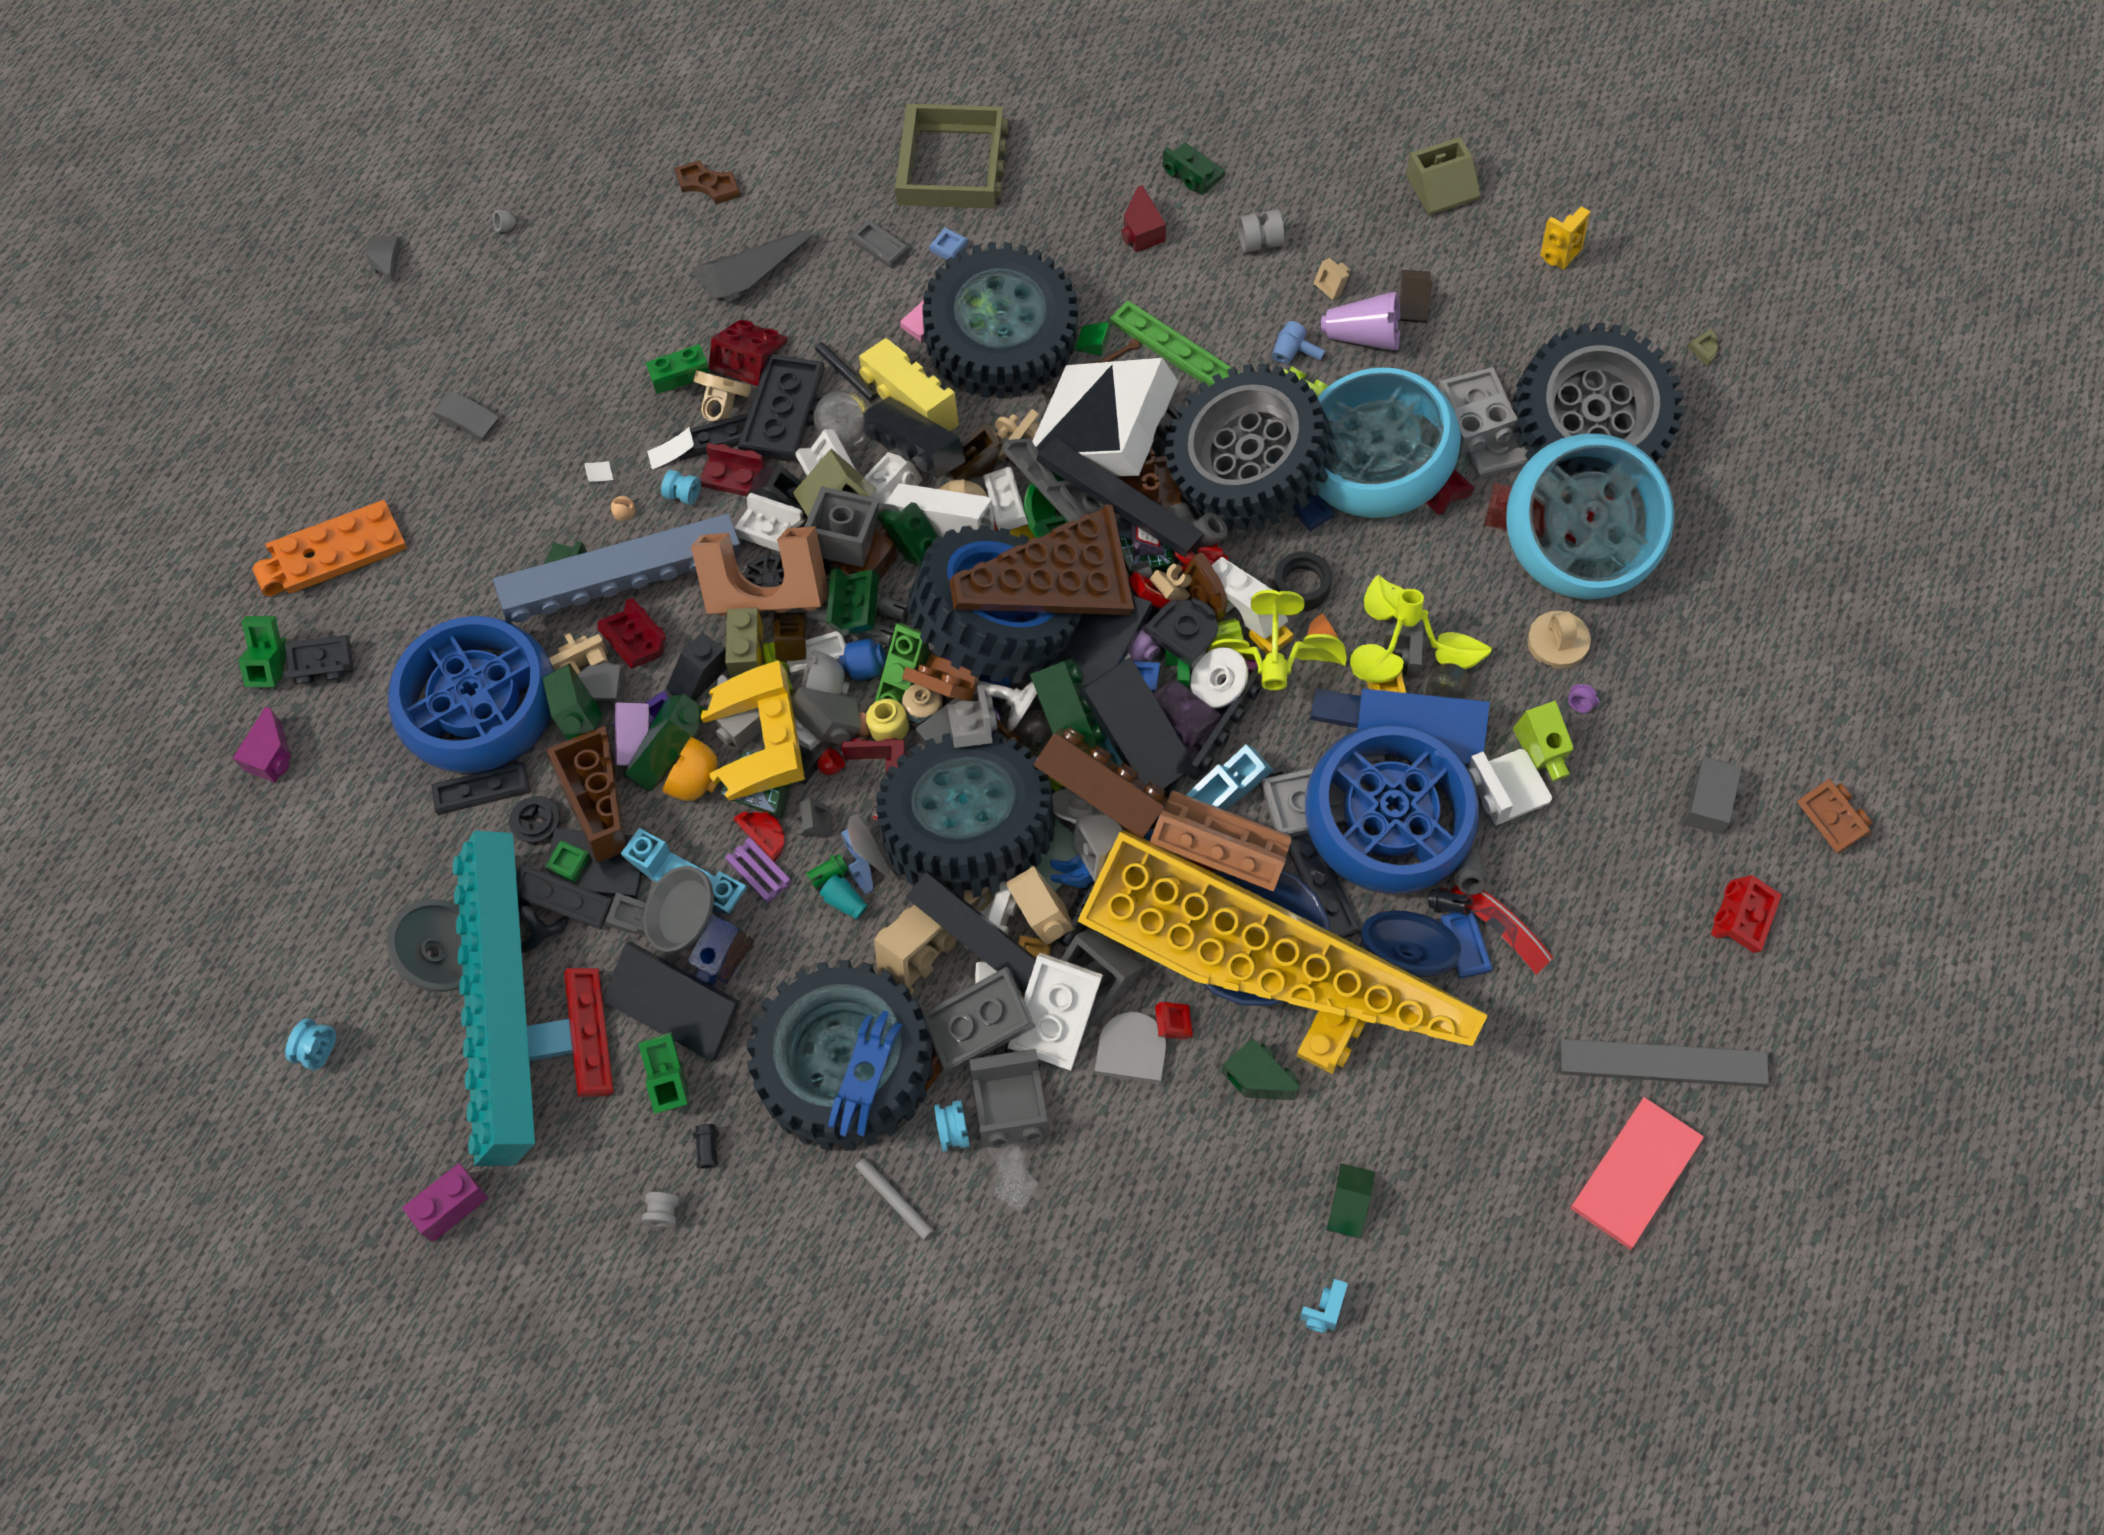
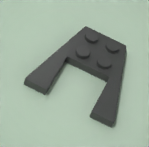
M1031 438L1005 441L1001 448L1004 453L1069 522L1077 521L1087 513L1092 514L1103 509L1105 505L1068 481H1057L1048 468L1037 462L1036 459L1039 451ZM1114 512L1117 529H1128L1131 522Z

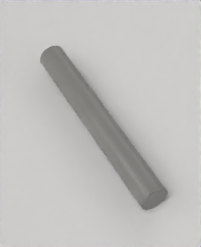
M866 1158L861 1159L856 1164L855 1168L924 1241L934 1233V1230Z

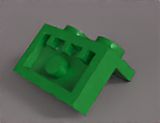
M700 344L645 362L656 394L694 382L696 370L710 374L708 363Z

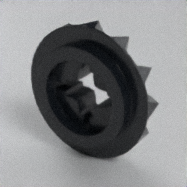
M528 797L520 801L513 808L509 817L510 830L518 840L525 841L530 845L532 842L538 841L544 843L545 838L554 834L557 825H561L559 820L560 812L554 802L546 797ZM539 812V817L543 821L542 823H537L532 830L528 820L534 819L535 815Z

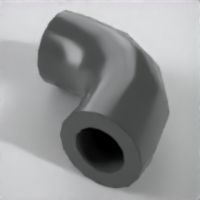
M1179 503L1166 509L1203 533L1201 541L1193 550H1198L1200 547H1211L1227 535L1225 522L1214 513H1206L1196 520L1189 504Z

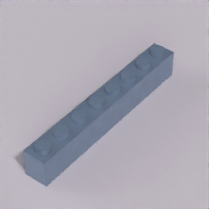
M728 513L495 577L493 582L505 621L523 622L531 616L541 613L552 614L566 606L583 605L591 599L602 596L612 597L620 591L630 588L640 589L649 583L659 580L669 581L687 572L697 573L691 545L700 535L730 533L735 559L740 557V542Z

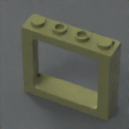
M906 104L895 185L897 204L906 206L995 209L996 199H1001L1002 182H998L999 177H1004V160H1001V156H1006L1007 141L1003 139V135H1008L1009 119L1004 118L1003 107ZM921 132L990 134L992 141L986 187L911 184L918 134Z

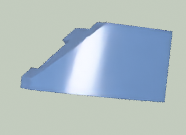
M848 829L841 832L845 846L856 860L848 868L853 879L863 893L867 895L873 891V879L869 862L853 850Z

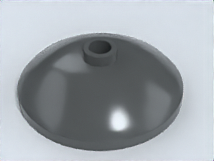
M439 899L421 900L405 907L391 923L386 939L387 953L395 970L410 984L432 992H448L459 989L460 978L463 975V965L458 963L461 935L456 933V920L458 915H460L459 905ZM426 951H432L436 957H429Z

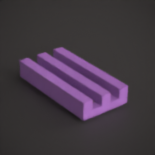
M749 837L745 840L746 844L742 847L739 845L735 848L736 852L732 855L729 853L725 859L768 904L791 884V880ZM749 850L781 881L779 885L747 853ZM741 857L772 891L767 893L737 860Z

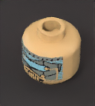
M917 684L911 685L902 697V705L909 723L915 727L920 726L944 707L940 693Z

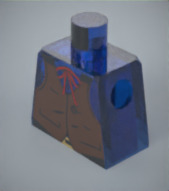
M711 914L709 922L700 935L688 963L698 969L695 977L711 986L715 980L727 985L754 943V940L740 928Z

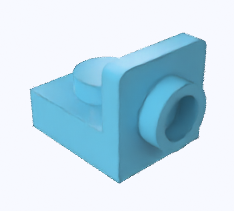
M1334 1279L1331 1289L1324 1287L1318 1307L1324 1309V1313L1303 1307L1300 1320L1306 1321L1307 1328L1320 1333H1326L1327 1329L1335 1330L1348 1283Z

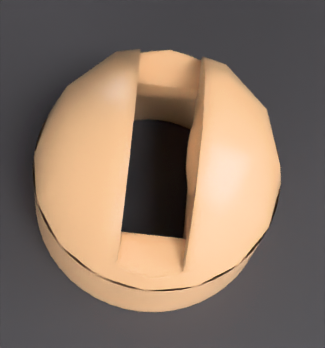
M618 496L613 499L611 512L614 514L615 519L625 521L632 518L635 514L634 503L629 497Z

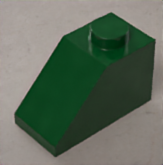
M569 663L545 675L542 679L550 713L566 739H573L595 729L603 713L572 665Z

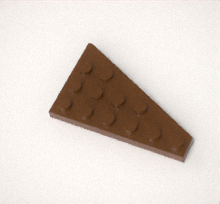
M1108 504L1099 511L1081 516L1077 521H1070L1054 528L1051 533L1040 538L1035 537L1025 545H1017L1004 551L998 557L988 562H980L970 570L956 573L949 581L953 606L957 610L1130 615L1134 610L1113 505Z

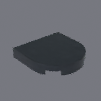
M1193 598L1191 600H1172L1150 620L1143 631L1157 644L1193 668L1209 650L1211 644L1215 642L1218 633V623L1214 611L1206 603Z

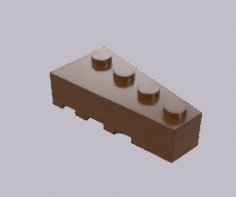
M606 726L547 748L546 751L554 774L596 862L599 863L622 853L626 847V839L612 746Z

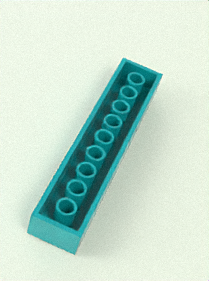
M474 830L468 841L463 843L459 855L454 857L452 866L453 874L457 875L458 885L454 892V902L456 905H459L460 915H458L456 920V933L461 935L458 963L463 965V975L460 978L459 991L460 995H464L465 1006L461 1012L462 1026H466L467 1035L463 1042V1056L468 1058L465 1088L470 1090V1102L467 1105L466 1116L467 1121L472 1122V1134L469 1137L468 1150L469 1154L474 1156V1166L516 1165L535 1145L513 833Z

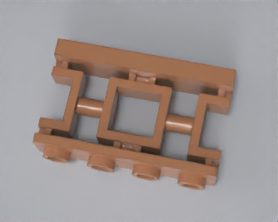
M1172 791L1165 809L1162 810L1150 844L1274 891L1284 867L1285 857L1292 837L1179 792Z

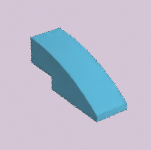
M1245 744L1224 765L1218 764L1186 796L1226 810L1255 788L1262 779L1266 778L1274 770L1254 747Z

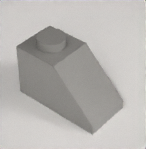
M723 675L718 678L717 686L727 681ZM757 708L715 720L718 727L716 734L727 746L732 743L738 750L762 731L759 710Z
M1106 814L1083 816L1076 819L1072 843L1094 882L1097 881L1119 832L1125 831L1123 826H1120L1118 822Z

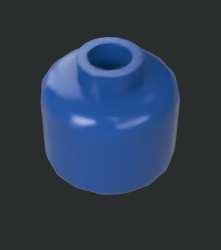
M866 638L847 643L844 647V655L839 656V662L842 665L844 674L849 673V676L854 681H862L878 677L882 674L886 663V655L881 643L877 644L875 640Z

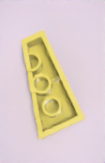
M887 338L883 339L859 356L861 365L860 375L866 383H873L877 387V392L883 400L890 396L948 431L953 430L959 425L955 392L949 387L945 390L941 389L939 379L934 375L928 378L919 363L915 362L911 365L908 355Z

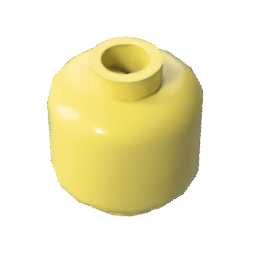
M890 698L881 699L869 707L866 713V723L872 737L876 741L892 738L902 740L906 737L909 731V720L903 705L897 700Z

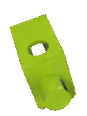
M1556 701L1527 710L1512 728L1522 748L1528 753L1537 770L1547 768L1553 782L1570 776L1571 774L1565 759L1573 751V745Z

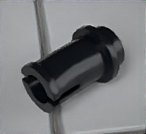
M1442 887L1437 888V890L1432 889L1428 897V906L1436 913L1448 911L1468 916L1471 909L1466 908V905L1473 906L1471 895L1446 892V889Z
M715 1124L697 1125L695 1127L696 1132L692 1133L693 1138L696 1139V1168L718 1167L716 1138L720 1135L719 1131L716 1130Z

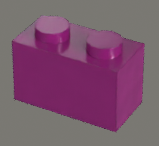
M458 1163L403 1206L402 1209L418 1231L433 1243L489 1197L471 1173Z

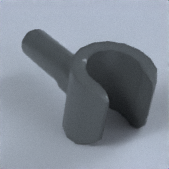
M1148 560L1132 565L1133 573L1138 572L1149 579L1152 576Z

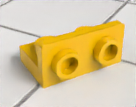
M1581 206L1573 215H1568L1563 223L1553 217L1547 220L1540 254L1546 263L1552 266L1556 265L1564 270L1583 249L1591 211Z
M1318 1011L1296 1056L1333 1074L1337 1065L1342 1068L1345 1066L1352 1051L1347 1045L1351 1037L1359 1038L1366 1021Z

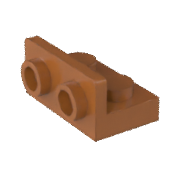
M934 654L929 655L926 666L920 664L918 669L905 667L902 676L904 680L947 697L964 701L972 700L979 678L971 676V671L962 666L959 670L951 666L952 661L943 657L939 658Z
M1828 779L1797 800V803L1834 851L1840 854L1863 837L1869 838L1873 834L1868 827L1873 823L1861 808L1855 811L1848 801L1853 797L1842 783L1835 786L1831 779Z

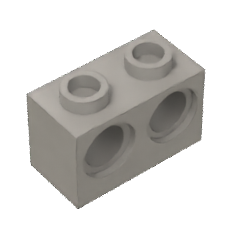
M1503 392L1454 409L1461 433L1460 455L1468 452H1478L1485 446L1496 442H1506L1514 436L1517 416Z

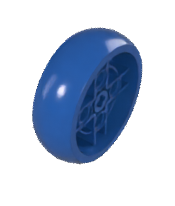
M468 616L448 620L430 628L416 638L396 663L388 688L390 719L403 745L420 760L433 767L462 774H474L500 768L523 756L538 742L547 729L552 716L542 678L553 672L554 669L542 646L529 633L510 622L487 616ZM492 649L505 651V653L501 654L500 656H496L490 652L481 650ZM428 680L426 698L417 702L421 690ZM529 685L526 697L516 711L519 702V691ZM491 714L488 718L483 719L486 715ZM448 732L456 737L468 740L452 741L439 739L438 737Z
M1392 724L1376 725L1356 730L1344 736L1333 744L1318 760L1306 787L1305 819L1309 835L1316 850L1323 860L1342 878L1356 886L1373 892L1407 894L1439 883L1452 874L1465 860L1474 843L1478 829L1479 801L1468 769L1459 756L1444 742L1429 733L1413 727ZM1389 755L1413 762V764L1410 766L1401 762L1389 761L1372 765L1364 757ZM1332 782L1345 793L1344 817L1349 830L1344 835L1341 834L1336 826L1330 810L1329 792ZM1360 783H1369L1374 788V791L1368 792L1364 790ZM1406 783L1415 784L1419 788V792L1409 790ZM1438 783L1444 790L1452 810L1453 829L1451 834L1438 824L1440 803L1435 789ZM1394 805L1397 809H1394L1392 812L1387 809V807L1389 808ZM1363 826H1372L1378 835H1369ZM1409 826L1419 827L1423 835L1413 834ZM1371 852L1384 856H1400L1411 852L1421 863L1393 865L1374 860L1368 856Z

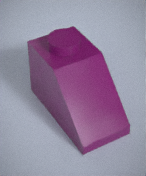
M265 707L233 759L243 771L275 783L278 777L287 771L291 755L282 723L271 708Z

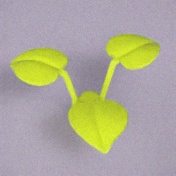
M1377 575L1365 593L1364 609L1367 614L1377 620H1388L1394 616L1397 619V625L1387 650L1376 644L1359 646L1351 655L1350 666L1353 675L1367 682L1382 683L1393 680L1401 673L1404 664L1401 657L1392 654L1402 625L1407 627L1415 626L1421 619L1423 620L1431 647L1437 649L1435 652L1436 660L1447 668L1454 670L1471 668L1489 656L1492 648L1472 637L1455 632L1442 633L1436 641L1428 620V611L1423 610L1424 595L1416 589H1403Z
M1262 590L1255 593L1251 598V609L1256 614H1273L1272 653L1267 654L1263 661L1258 648L1250 647L1247 641L1241 639L1217 640L1211 644L1207 651L1209 652L1216 648H1230L1238 652L1244 660H1256L1258 674H1262V687L1273 691L1282 690L1287 687V674H1291V667L1295 657L1300 660H1320L1346 665V649L1344 644L1335 636L1327 634H1312L1306 636L1303 642H1295L1288 661L1284 659L1283 654L1278 653L1279 615H1294L1301 612L1304 608L1303 597L1291 591Z

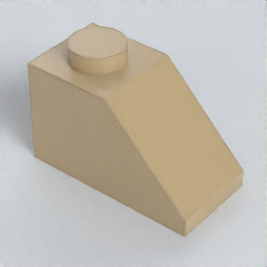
M1034 866L1006 882L1008 889L1029 925L1046 945L1074 930L1064 902Z

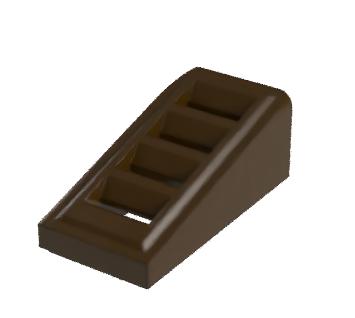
M804 612L774 614V645L777 661L806 659Z

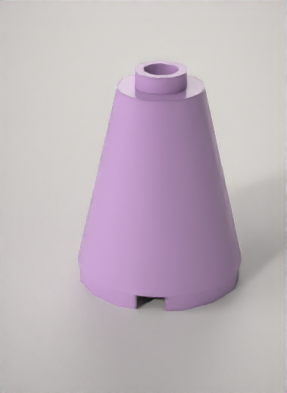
M1389 292L1328 309L1326 315H1323L1321 318L1322 333H1327L1328 339L1390 351L1398 350L1400 342V330H1398V320H1400L1399 295L1397 292Z

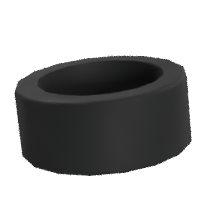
M1298 551L1288 554L1280 560L1275 569L1273 590L1278 592H1294L1285 585L1287 573L1295 569H1308L1319 576L1320 587L1308 594H1297L1301 595L1304 599L1302 611L1318 608L1326 601L1330 594L1332 572L1328 563L1321 556L1311 552Z

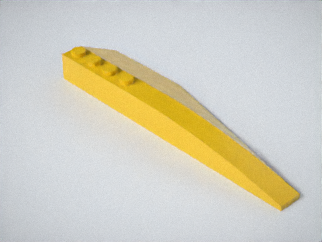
M1128 830L1119 832L1078 919V922L1195 982L1221 986L1233 991L1251 993L1263 998L1281 1000L1293 1005L1340 1016L1358 1018L1362 1021L1388 1025L1405 1031L1418 1032L1430 1037L1473 1046L1488 1014L1375 954L1166 849L1150 844V841L1144 838L1141 839Z

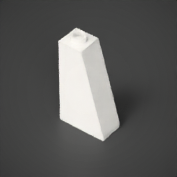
M899 483L894 491L889 493L884 500L883 508L896 512L902 511L911 502L917 503L936 534L942 538L946 531L954 529L959 533L962 526L971 525L973 530H979L980 525L990 526L991 530L995 531L992 498Z

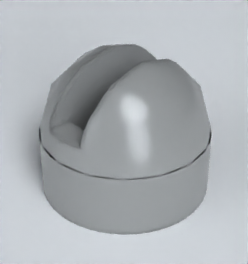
M494 211L493 225L495 231L508 232L515 227L516 219L510 211Z

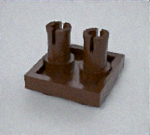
M1151 448L1138 476H1118V479L1165 509L1182 503L1179 487L1172 478L1166 463L1169 460L1166 456L1155 457V453Z

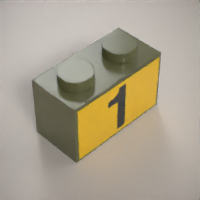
M758 608L727 609L725 663L730 677L733 678L763 665V623Z

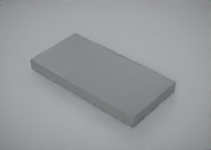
M1494 367L1441 380L1438 384L1440 391L1449 400L1453 409L1503 392L1511 406ZM1522 432L1514 433V436L1506 442H1496L1485 446L1478 452H1468L1479 479L1519 469L1526 465L1528 460L1524 455L1530 447L1526 445L1520 448L1517 443V439Z
M1384 755L1365 757L1372 765L1386 762ZM1313 768L1261 780L1274 830L1291 835V837L1309 834L1305 819V794ZM1332 782L1329 792L1332 817L1337 827L1346 826L1344 817L1345 793ZM1360 783L1364 790L1368 792L1374 791V788L1369 783ZM1394 805L1389 808L1387 807L1391 812L1397 809Z

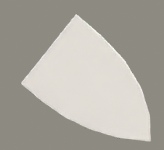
M857 814L852 815L848 820L847 829L853 850L891 879L887 864L873 836Z

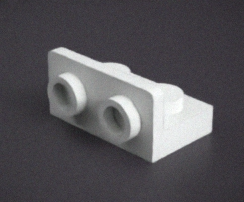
M889 452L864 477L876 487L869 497L880 499L879 514L884 510L883 504L886 496L892 493L899 483L918 486L922 482V477L913 463L905 461L901 456Z

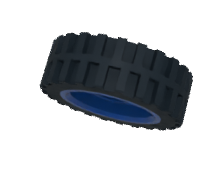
M971 525L962 526L959 533L954 529L946 531L943 538L938 536L933 540L931 547H928L908 596L910 598L908 612L914 614L911 620L914 629L922 630L921 640L925 644L931 643L935 647L933 653L939 658L945 656L952 661L951 666L959 670L962 666L971 671V676L979 678L981 674L987 675L994 682H1001L1002 678H1009L1011 683L1021 682L1023 676L1032 680L1030 674L1053 666L1059 654L1065 650L1080 620V613L957 610L953 606L949 581L954 574L963 570H970L980 562H988L998 557L1000 553L1017 545H1025L1029 537L1022 534L1020 537L1009 534L1010 530L1004 528L994 531L987 525H980L979 530H973Z

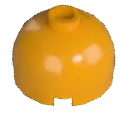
M691 737L681 751V756L678 762L674 764L663 787L664 793L682 801L699 799L706 791L713 793L717 786L709 773L718 769L717 755L705 743Z

